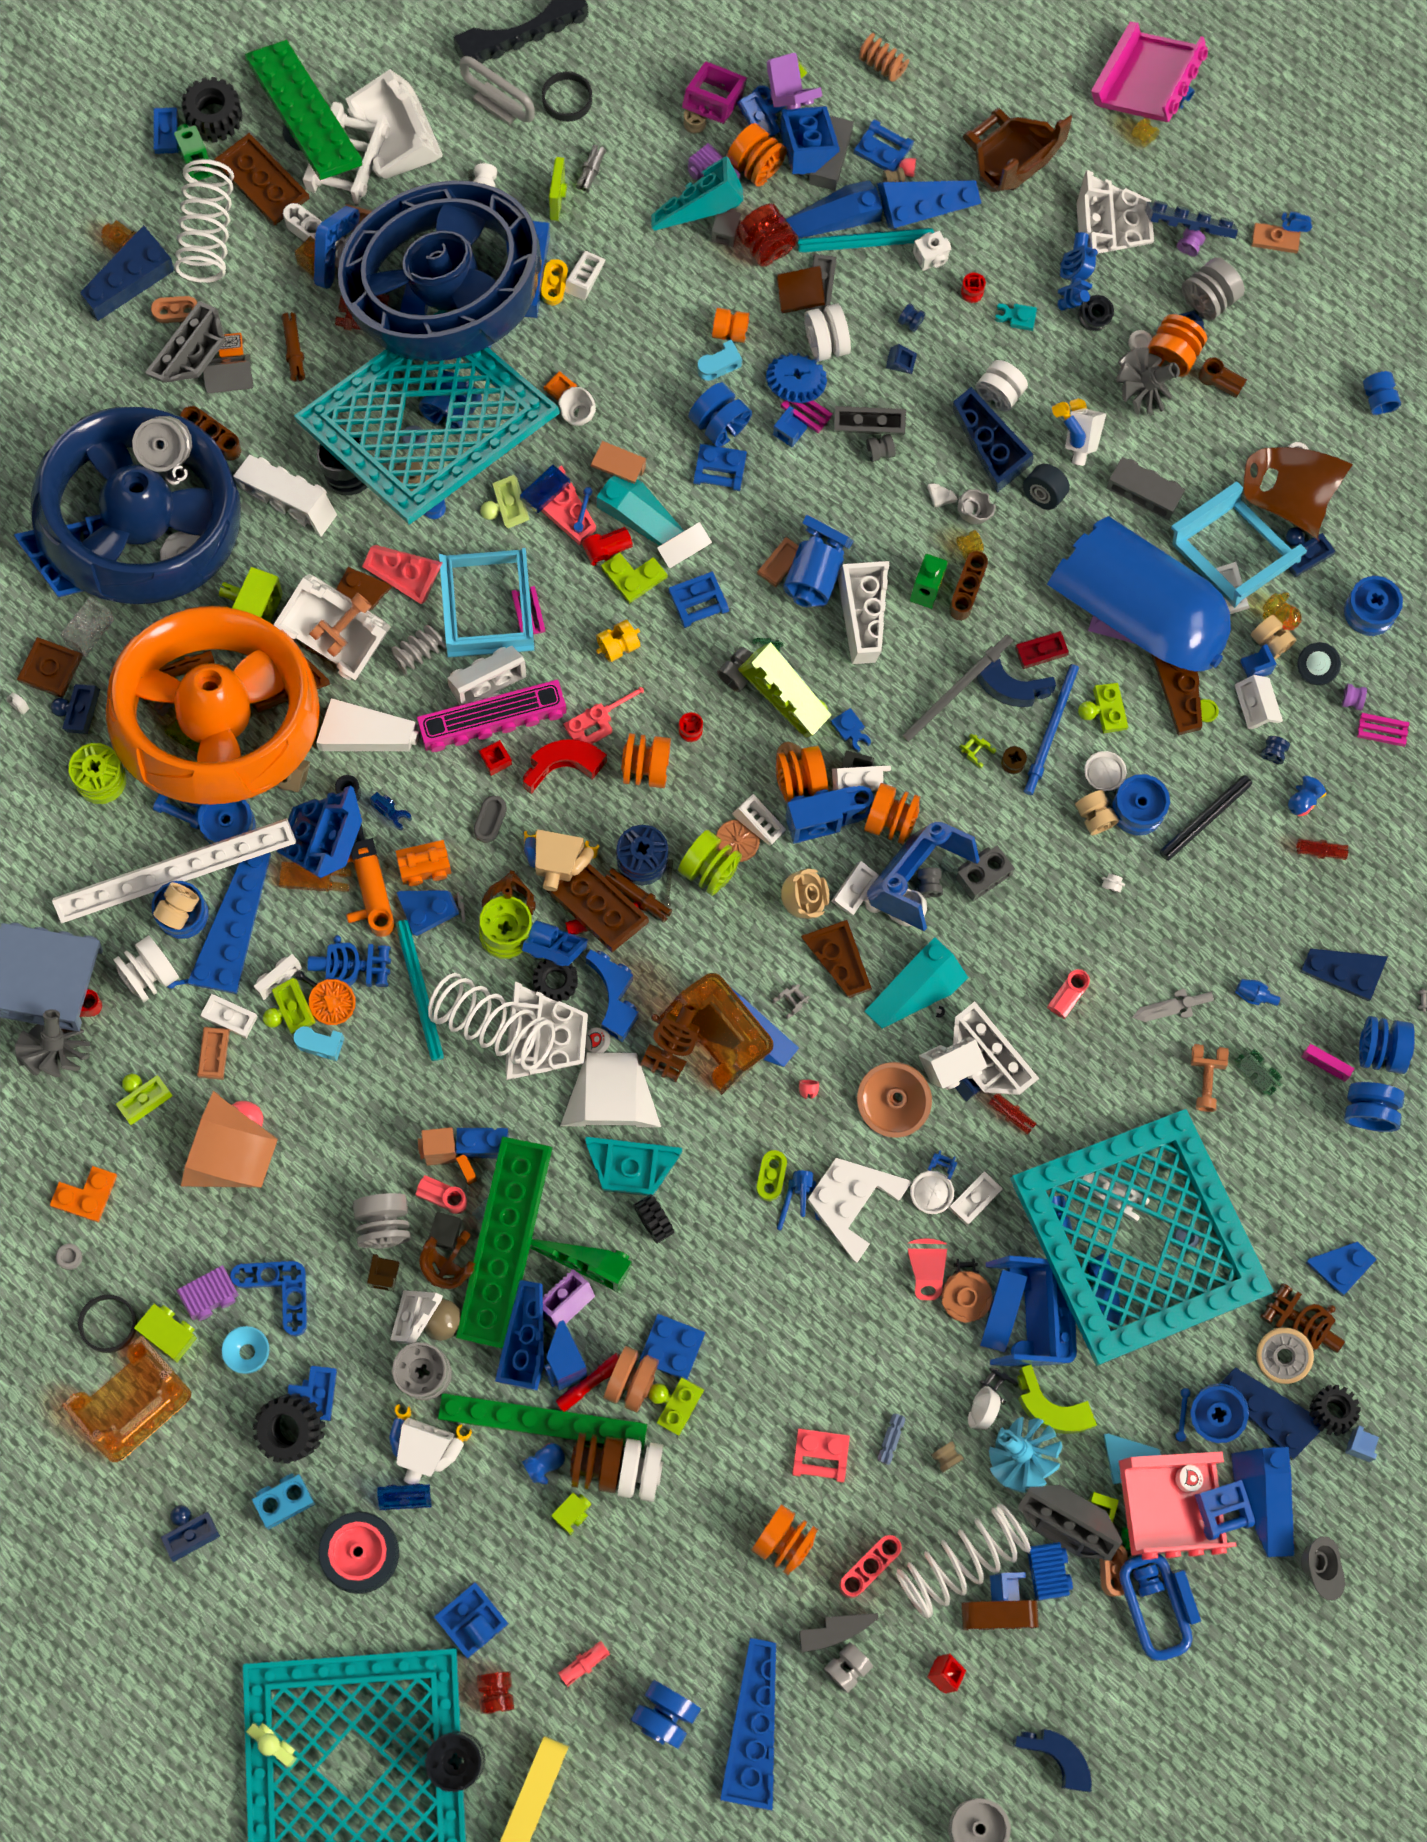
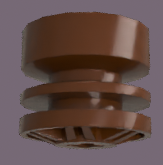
M580 1432L578 1440L573 1447L571 1458V1487L578 1488L581 1476L586 1477L584 1489L588 1490L594 1478L598 1479L599 1491L616 1494L624 1439L607 1436L602 1448L597 1447V1435L593 1434L591 1445L588 1446L585 1445L586 1433Z

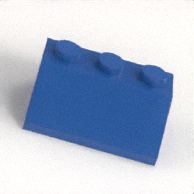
M827 106L781 110L780 133L783 144L787 148V158L792 174L815 173L839 152L838 141Z
M562 1320L556 1328L546 1357L547 1365L544 1366L551 1387L557 1386L559 1391L587 1377L586 1365L564 1320Z

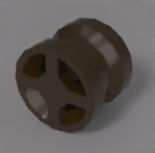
M1018 746L1007 748L1001 759L1003 770L1009 774L1020 773L1027 761L1026 752Z

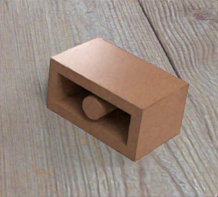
M452 1127L422 1130V1138L418 1139V1150L420 1158L425 1159L427 1166L457 1163L456 1143Z

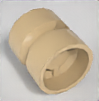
M1273 614L1254 629L1251 637L1259 645L1267 644L1276 660L1297 639L1288 629H1282L1283 624Z
M1103 790L1090 793L1075 804L1080 816L1086 818L1085 825L1092 836L1112 828L1119 822L1113 808H1108L1109 800Z
M172 882L164 893L166 899L158 903L153 915L163 924L181 930L189 918L187 912L193 911L199 901V897L189 888Z

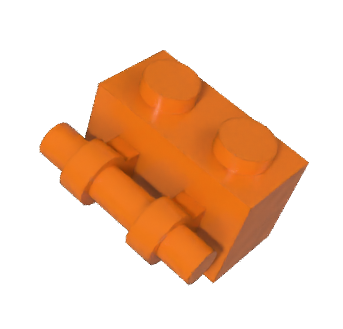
M444 840L395 851L403 885L418 886L423 883V880L431 878L433 881H440L446 879L448 874H451Z

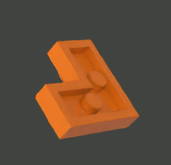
M92 1166L83 1189L59 1182L50 1206L99 1223L117 1174Z

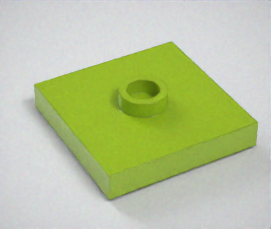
M563 157L555 158L549 192L550 219L559 221L562 197L566 198L567 193Z

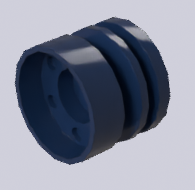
M644 824L632 826L623 832L618 839L616 848V861L621 875L634 884L641 886L653 884L661 879L667 868L669 850L667 840L662 832L653 826ZM642 849L644 852H646V854L643 855L641 852H638V850Z

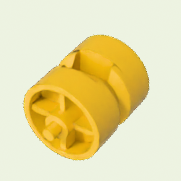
M625 619L614 625L612 631L606 629L596 634V640L599 645V649L596 650L597 654L601 652L603 654L606 653L605 657L611 663L621 658L624 651L630 653L640 648L641 645L637 636L640 633L639 628L634 630L630 622Z

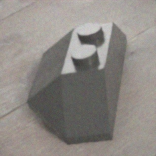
M198 301L145 374L163 383L198 378L226 341L217 308Z
M1062 1485L1030 1487L1018 1505L1019 1510L1023 1512L1025 1519L1035 1532L1054 1543L1060 1542L1061 1547L1066 1548V1550L1078 1557L1090 1559L1103 1558V1560L1110 1561L1122 1543L1117 1530L1105 1510Z

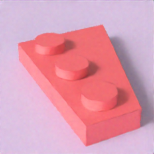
M374 545L370 547L362 567L413 600L423 604L430 593L443 562Z

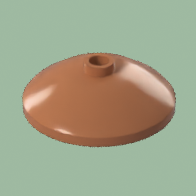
M888 1062L876 1066L865 1075L858 1089L857 1103L862 1118L875 1132L887 1137H904L917 1131L926 1122L931 1112L932 1095L927 1081L919 1071L904 1063ZM896 1093H900L902 1095V1101H897L895 1099Z

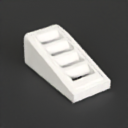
M584 251L566 280L565 293L586 300L606 259ZM586 258L597 262L596 267L585 264ZM581 268L592 272V274L582 271ZM577 276L587 279V282L577 278Z
M754 794L747 798L732 813L739 822L769 846L786 831L783 825ZM750 808V809H752L753 811H752L751 813H749V812L747 811V809ZM756 814L760 816V818L757 821L754 818ZM765 820L768 824L763 828L760 824ZM773 826L776 830L769 835L767 831Z

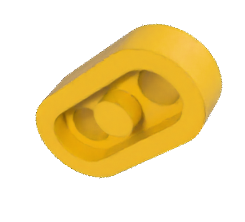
M559 259L550 260L544 269L541 299L548 305H557L564 298L568 268ZM557 271L560 275L554 276L552 272ZM555 292L556 296L551 297L548 293Z

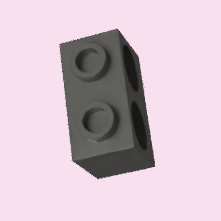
M998 845L992 849L988 847L978 854L980 859L978 864L967 861L958 868L959 872L957 873L956 880L973 902L1013 875L1015 868ZM994 861L998 863L1000 868L991 869L987 863ZM976 875L980 881L973 883L968 879V876Z

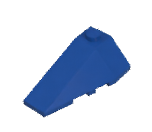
M520 1280L495 1382L537 1391L544 1366L543 1284Z

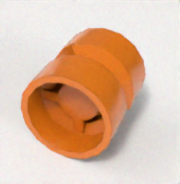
M717 307L712 338L725 340L727 337H730L733 342L745 343V333L748 329L750 313L736 311L734 314H731L729 309Z

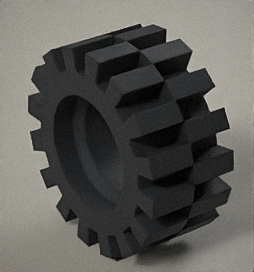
M548 959L538 963V967H535L533 975V986L536 992L538 991L543 996L557 1002L567 1001L571 995H574L578 985V975L572 963L569 966H560ZM554 971L562 973L565 977V983L557 989L550 988L545 981L547 975Z
M652 1194L633 1204L642 1224L656 1244L675 1233L669 1218Z
M1328 1385L1325 1389L1323 1388L1312 1399V1403L1309 1406V1409L1312 1410L1309 1413L1310 1418L1315 1417L1312 1421L1313 1424L1319 1423L1321 1426L1318 1429L1321 1432L1327 1429V1435H1331L1333 1432L1334 1436H1339L1341 1433L1345 1434L1355 1425L1360 1417L1358 1414L1361 1412V1407H1356L1359 1401L1358 1399H1352L1355 1394L1351 1392L1348 1395L1346 1393L1348 1388L1346 1387L1339 1390L1340 1385H1334L1333 1388L1331 1385ZM1332 1402L1338 1405L1343 1412V1417L1336 1418L1331 1415L1327 1409V1403Z

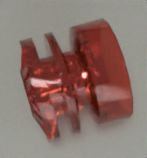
M771 203L762 205L748 214L740 222L736 232L743 244L750 248V254L760 266H769L773 263L772 261L783 258L789 254L798 242L796 232L788 222H785V217L777 206Z

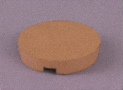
M960 1271L950 1276L944 1283L941 1293L942 1304L947 1314L953 1319L964 1323L983 1318L990 1310L993 1301L992 1290L987 1280L979 1273L972 1271Z

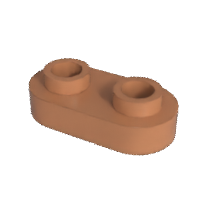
M190 296L159 298L153 302L151 311L154 319L160 323L183 322L189 315V313L183 312L184 309H193L197 301ZM161 310H168L167 314H160Z
M1120 1545L1112 1561L1100 1559L1101 1587L1108 1596L1114 1597L1124 1594L1119 1573L1122 1565L1128 1558L1127 1551L1123 1545ZM1111 1579L1115 1582L1114 1587L1111 1586Z

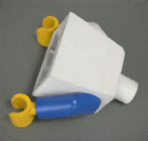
M1080 398L1071 400L1070 407L1066 402L1055 404L1052 407L1054 416L1056 418L1063 416L1065 419L1063 422L1068 428L1065 448L1073 450L1071 463L1085 465L1087 454L1095 452L1098 448L1106 413L1087 409L1086 402Z
M400 1404L395 1407L397 1418L393 1421L389 1436L392 1452L397 1457V1465L407 1468L404 1481L411 1485H419L422 1474L432 1476L435 1471H443L456 1460L464 1446L463 1442L470 1438L472 1430L470 1429L467 1436L460 1435L459 1430L463 1425L461 1424L457 1427L456 1438H453L454 1434L411 1419L410 1406H408L405 1414H399Z

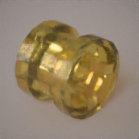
M1148 118L1142 119L1131 132L1134 138L1141 140L1140 144L1143 147H1147L1160 134V130L1157 127H1153Z
M976 530L970 531L967 536L961 535L956 538L957 546L964 559H967L968 555L973 551H984L982 539Z

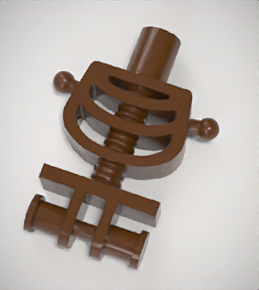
M683 1003L678 1016L667 1012L662 1019L657 1014L651 1016L652 1021L658 1023L653 1038L662 1049L649 1044L640 1066L644 1065L652 1069V1073L657 1069L663 1072L661 1077L665 1078L667 1076L673 1079L674 1082H677L687 1061L675 1055L687 1056L691 1054L697 1042L701 1045L707 1044L705 1037H698L700 1027L691 1023L697 1011L694 1005ZM659 1062L667 1064L666 1067L660 1065Z
M1281 1283L1278 1292L1272 1295L1275 1301L1273 1303L1267 1302V1309L1264 1314L1260 1315V1318L1271 1324L1275 1314L1279 1315L1280 1318L1273 1327L1277 1329L1281 1328L1287 1317H1289L1291 1321L1293 1320L1292 1329L1297 1330L1298 1325L1302 1326L1303 1330L1301 1333L1306 1338L1308 1331L1311 1333L1309 1342L1313 1351L1317 1350L1322 1343L1335 1353H1338L1345 1340L1330 1331L1335 1322V1318L1331 1315L1336 1310L1335 1306L1329 1305L1327 1310H1325L1321 1305L1312 1304L1298 1313L1294 1306L1302 1294L1296 1292L1291 1301L1287 1300L1286 1297L1293 1290L1288 1285ZM1281 1303L1286 1309L1282 1310L1278 1305ZM1308 1311L1317 1312L1310 1319L1304 1316ZM1317 1318H1324V1320L1319 1324L1316 1325V1323H1314V1321Z

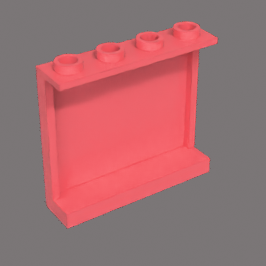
M1223 1452L1139 1456L1119 1460L1131 1556L1142 1555V1560L1157 1559L1158 1554H1165V1558L1181 1557V1552H1188V1557L1204 1555V1551L1211 1550V1555L1226 1554L1227 1548L1236 1546V1542L1227 1543L1226 1533L1220 1534L1219 1538L1214 1540H1208L1205 1537V1525L1195 1498L1196 1494L1219 1487L1216 1464L1224 1462ZM1193 1465L1201 1471L1203 1483L1198 1490L1187 1493L1177 1486L1175 1477L1181 1467ZM1223 1514L1215 1517L1217 1524L1224 1522Z

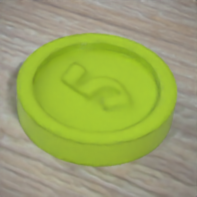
M1209 699L1201 700L1202 722H1212L1217 718L1219 709L1214 701Z

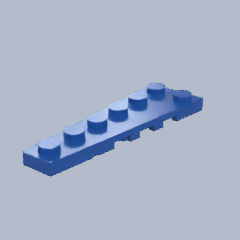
M271 852L239 863L189 977V985L237 994Z
M754 1638L749 1640L720 1796L721 1801L771 1811L773 1809L776 1643Z

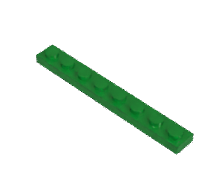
M442 1393L438 1420L576 1441L578 1440L579 1433L582 1432L586 1433V1442L591 1443L592 1435L595 1434L597 1435V1444L603 1445L607 1436L624 1439L623 1448L626 1446L627 1439L639 1440L642 1444L641 1450L643 1451L647 1431L646 1423Z

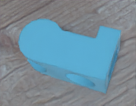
M729 340L723 343L722 351L714 355H704L699 359L698 375L701 379L710 381L742 367V358L733 341Z
M300 1027L296 1030L294 1042L299 1050L337 1061L344 1041L343 1033L332 1031L331 1037L315 1033L309 1027Z

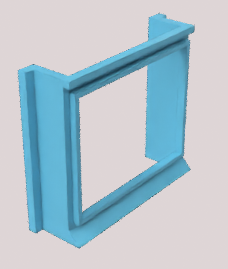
M1237 481L1171 526V529L1174 531L1172 545L1234 608L1243 599L1296 562L1299 563L1301 556L1307 552L1301 544L1294 549L1288 547L1241 500L1243 487ZM1232 508H1235L1282 555L1281 558L1237 588L1188 541L1189 538Z
M522 548V550L447 556L439 554V561L443 562L440 573L448 658L493 654L501 647L508 648L510 646H513L518 652L534 651L526 548ZM517 563L523 633L458 638L452 568Z

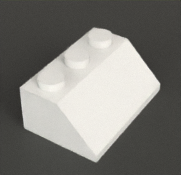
M513 646L508 648L501 647L492 656L486 659L479 658L472 663V666L464 670L457 669L452 672L450 677L447 678L448 686L459 705L482 700L488 694L496 693L526 678L525 660Z

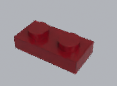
M1061 631L1019 643L1015 646L1023 669L1059 659L1069 654Z

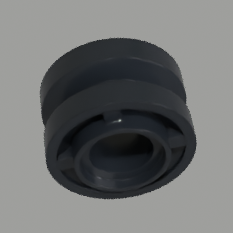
M1103 295L1090 296V299L1084 302L1078 311L1080 324L1089 331L1104 329L1114 316L1112 302ZM1091 309L1098 310L1100 313V317H1095L1092 314Z

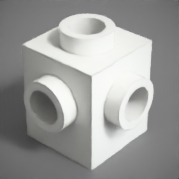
M940 231L933 234L926 233L920 239L915 240L913 254L922 271L944 265L948 261L949 252L951 251L948 239L946 237L943 238Z

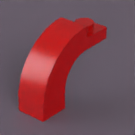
M566 739L549 743L530 757L531 765L534 766V769L531 767L524 774L523 786L526 791L532 794L551 771L560 767L575 768L593 780L607 763V754L594 745L580 740Z

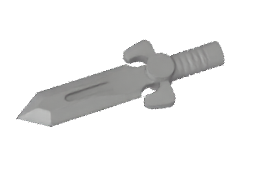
M1181 989L1175 992L1174 996L1183 997V1000L1174 998L1140 1007L1132 1018L1147 1022L1180 1013V1010L1183 1008H1187V1011L1182 1012L1180 1016L1182 1018H1189L1193 1016L1191 1007L1214 1001L1212 992H1207L1190 997L1187 996L1185 989Z

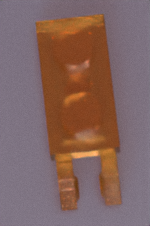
M282 862L279 887L327 892L329 890L349 892V884L330 882L331 875L342 878L350 877L351 871L341 868L320 878L295 862Z

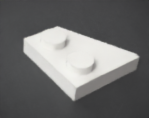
M404 1290L390 1340L404 1344L415 1343L441 1302L443 1295L433 1292Z

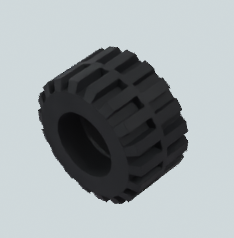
M207 77L202 78L201 82L197 80L193 82V87H187V93H183V102H181L185 122L190 127H197L203 141L208 142V139L212 138V142H218L217 138L220 137L224 141L227 140V134L231 137L235 134L234 128L239 130L240 122H242L243 118L238 93L230 83L227 84L224 79L217 81V77H211V80H207ZM210 104L223 106L215 114H204L201 112L205 106Z
M297 1393L292 1395L286 1394L268 1401L267 1404L260 1408L261 1412L255 1416L258 1422L253 1424V1430H257V1434L253 1435L254 1441L259 1440L258 1449L266 1451L265 1457H274L273 1461L277 1463L281 1461L284 1464L291 1463L312 1454L314 1449L320 1446L321 1442L319 1440L323 1439L325 1432H322L321 1429L326 1427L325 1421L321 1422L320 1417L324 1415L322 1411L317 1412L315 1408L318 1405L315 1402L309 1403V1397H300V1394ZM283 1414L291 1416L298 1425L299 1435L296 1442L287 1440L280 1431V1419Z

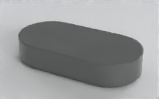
M490 796L482 804L474 825V835L480 842L489 843L498 836L507 812L506 803L501 797Z

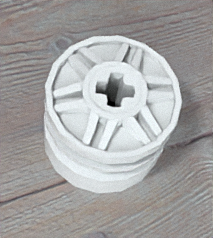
M149 935L135 944L139 956L136 958L127 950L123 952L129 963L125 965L119 956L113 959L121 979L129 990L143 1002L149 999L143 990L144 988L148 987L153 995L157 994L153 984L154 981L158 980L163 986L167 987L179 978L170 962Z

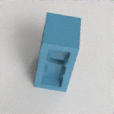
M294 1473L289 1474L279 1480L280 1485L272 1489L270 1486H267L256 1492L257 1497L252 1499L268 1530L316 1505L300 1474L297 1476ZM292 1487L301 1488V1496L297 1500H290L288 1498V1492ZM270 1499L277 1500V1509L272 1513L265 1512V1503Z

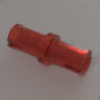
M1299 838L1296 852L1297 854L1318 856L1319 859L1329 857L1346 860L1349 851L1346 849L1349 847L1346 844L1327 843V840L1323 839L1312 841Z
M996 1093L993 1096L1001 1105L994 1099H991L988 1105L1006 1117L1005 1121L1008 1123L1011 1121L1028 1135L1032 1130L1024 1122L1032 1128L1035 1127L1037 1122L1023 1113L1019 1105H1013L1001 1094Z

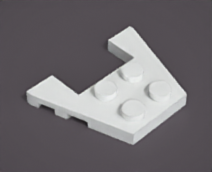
M835 1158L808 1197L807 1202L825 1226L830 1229L851 1260L857 1263L870 1244L849 1230L853 1220L876 1187L896 1201H899L912 1182L901 1177Z

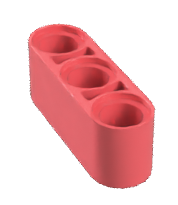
M892 1535L881 1538L841 1579L839 1584L841 1593L847 1598H855L860 1595L900 1554L902 1546L899 1539ZM890 1541L895 1545L896 1551L893 1555H886L883 1552L882 1544L884 1542ZM866 1560H873L877 1564V1571L874 1574L865 1572L863 1564ZM852 1578L858 1582L859 1588L856 1592L852 1593L846 1590L845 1581Z

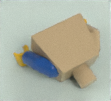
M538 829L535 835L529 836L527 831H524L525 855L529 865L536 869V875L545 877L543 883L545 890L557 891L559 880L570 881L572 876L578 875L593 858L597 857L599 844L596 847H590L589 841H585L584 845V838Z

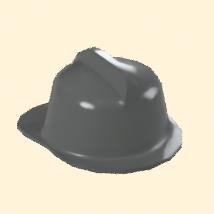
M1321 1536L1316 1538L1310 1546L1305 1547L1301 1556V1567L1305 1575L1312 1579L1318 1594L1326 1600L1334 1601L1340 1598L1344 1592L1345 1576L1337 1544L1331 1538Z

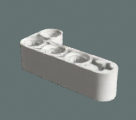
M289 204L283 212L286 227L315 249L316 232H308L317 230L322 221L301 205ZM350 235L346 239L342 237L336 241L335 265L339 267L342 251Z

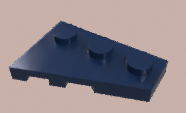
M1310 949L1300 972L1366 1001H1370L1388 956Z

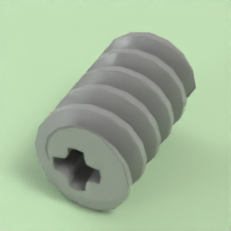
M425 625L423 628L424 632L421 630L416 631V638L410 635L408 643L401 641L400 648L397 646L392 647L393 658L405 675H407L406 666L412 670L415 669V660L419 664H423L421 656L424 655L426 658L431 659L430 650L438 654V645L446 649L443 639L431 626Z

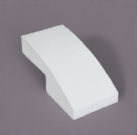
M699 522L660 545L657 549L668 567L671 568L711 544L712 541Z

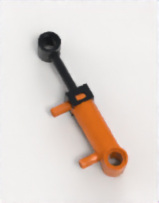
M351 775L339 777L335 783L336 794L341 793L345 787L352 786L358 801L361 797L358 780ZM361 823L355 839L356 842H354L347 863H354L365 909L348 913L346 917L348 923L368 919L372 933L379 937H385L393 931L394 919L373 838L365 839ZM380 918L388 920L387 924L382 927L376 926L375 922Z

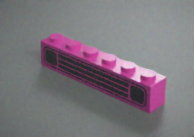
M557 679L419 716L417 721L425 750L439 752L444 750L447 745L455 743L456 746L467 744L469 739L476 737L481 740L487 739L493 735L492 733L499 731L510 733L517 726L521 725L532 727L539 724V721L543 719L558 720L567 712L566 703L559 680Z

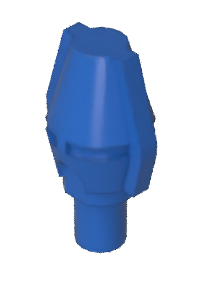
M1241 979L1235 991L1236 994L1250 1004L1260 1005V1003L1265 1004L1267 1002L1277 1006L1280 1002V997L1271 994L1267 990L1268 986L1258 980Z

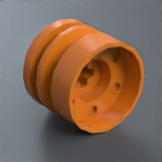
M753 123L737 136L729 148L727 157L737 171H744V176L749 180L751 179V182L759 187L764 185L768 181L767 179L778 171L786 157L787 148L774 137L769 138L767 131L757 123Z
M1169 314L1164 317L1157 330V335L1153 336L1147 348H1149V353L1162 358L1163 361L1159 364L1160 367L1164 360L1176 363L1180 369L1178 377H1184L1188 375L1196 361V356L1201 353L1202 348L1205 346L1207 335L1202 327L1193 320L1178 314Z
M629 733L622 756L623 784H630L631 774H636L635 785H640L643 775H648L649 787L665 789L671 738L655 736L652 745L646 746V736L642 734L640 745H635L636 734Z
M818 745L802 748L801 760H797L793 750L788 751V762L784 752L776 753V778L786 803L791 802L793 791L797 797L803 796V789L806 788L810 796H814L818 791L828 790L825 764Z
M880 783L864 831L880 836L884 828L888 827L890 828L888 839L892 840L897 830L901 832L898 843L904 844L916 823L920 811L919 800L921 796L915 794L911 804H908L906 801L909 792L905 791L901 799L897 800L895 799L896 787Z
M781 1504L751 1551L764 1560L773 1552L778 1554L774 1567L778 1568L782 1560L785 1559L789 1563L782 1573L788 1576L790 1572L800 1566L814 1545L815 1535L819 1529L813 1526L807 1535L803 1534L802 1530L807 1521L803 1520L796 1528L793 1527L792 1522L795 1518V1513Z

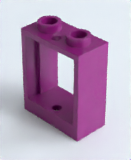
M705 61L685 90L682 108L724 124L737 106V102L743 96L747 77ZM705 82L728 91L730 94L727 98H723L701 89L700 86Z

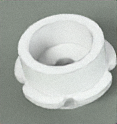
M1108 874L1107 878L1102 877V880H1104L1102 887L1117 893H1121L1122 887H1125V884L1122 883V877Z

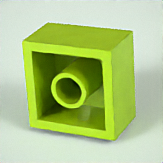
M254 567L250 568L242 588L223 582L222 586L224 588L220 587L219 590L220 597L235 601L232 609L254 614L268 622H271L283 595L278 576Z

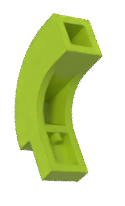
M1032 1365L1022 1367L1019 1370L1020 1375L1017 1376V1381L1022 1391L1026 1390L1027 1394L1021 1395L1018 1400L1023 1410L1031 1419L1040 1418L1044 1421L1040 1425L1041 1427L1046 1429L1050 1425L1056 1433L1076 1434L1097 1426L1088 1401L1069 1407L1057 1406L1048 1401L1042 1394Z

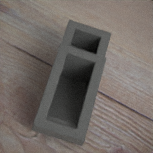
M878 1613L825 1617V1628L799 1631L800 1653L832 1647L854 1637L878 1619Z

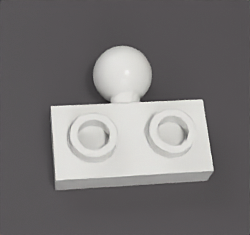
M862 861L858 862L831 902L850 916L855 914L863 901L868 911L872 913L880 912L881 910L870 905L867 897L869 887L879 875Z

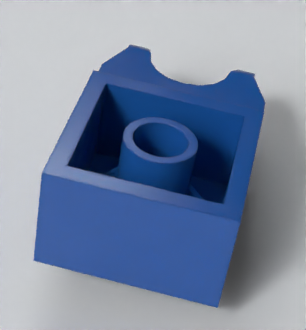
M854 786L830 792L828 790H821L816 792L814 796L806 798L805 796H797L792 798L791 802L787 803L785 818L793 844L838 833L841 831V826L866 819L871 810L870 805L874 801L871 788ZM858 792H864L868 795L869 800L855 795ZM866 810V812H865L864 814H861V815L856 814V813H859V812H861V811Z

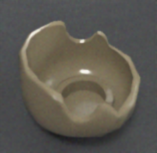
M442 1298L426 1324L424 1332L434 1340L443 1341L452 1338L458 1330L461 1318L460 1308L453 1301Z

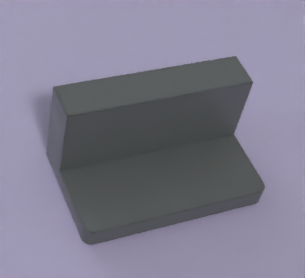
M250 354L213 358L203 371L207 393L245 390L254 387Z

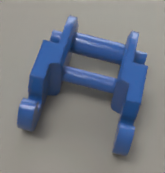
M1284 212L1282 214V226L1285 230L1309 232L1312 229L1310 216L1290 212L1289 218H1286L1287 213Z
M940 1150L938 1154H934L928 1171H931L932 1167H935L936 1164L948 1168L947 1173L949 1175L947 1179L950 1180L957 1165V1162H955L956 1157L954 1156L953 1159L943 1156Z

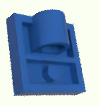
M536 920L532 925L529 937L523 943L522 951L530 953L535 958L551 960L556 965L569 966L586 949L588 939L568 934L559 930L556 926Z
M476 1582L434 1616L467 1659L509 1625Z

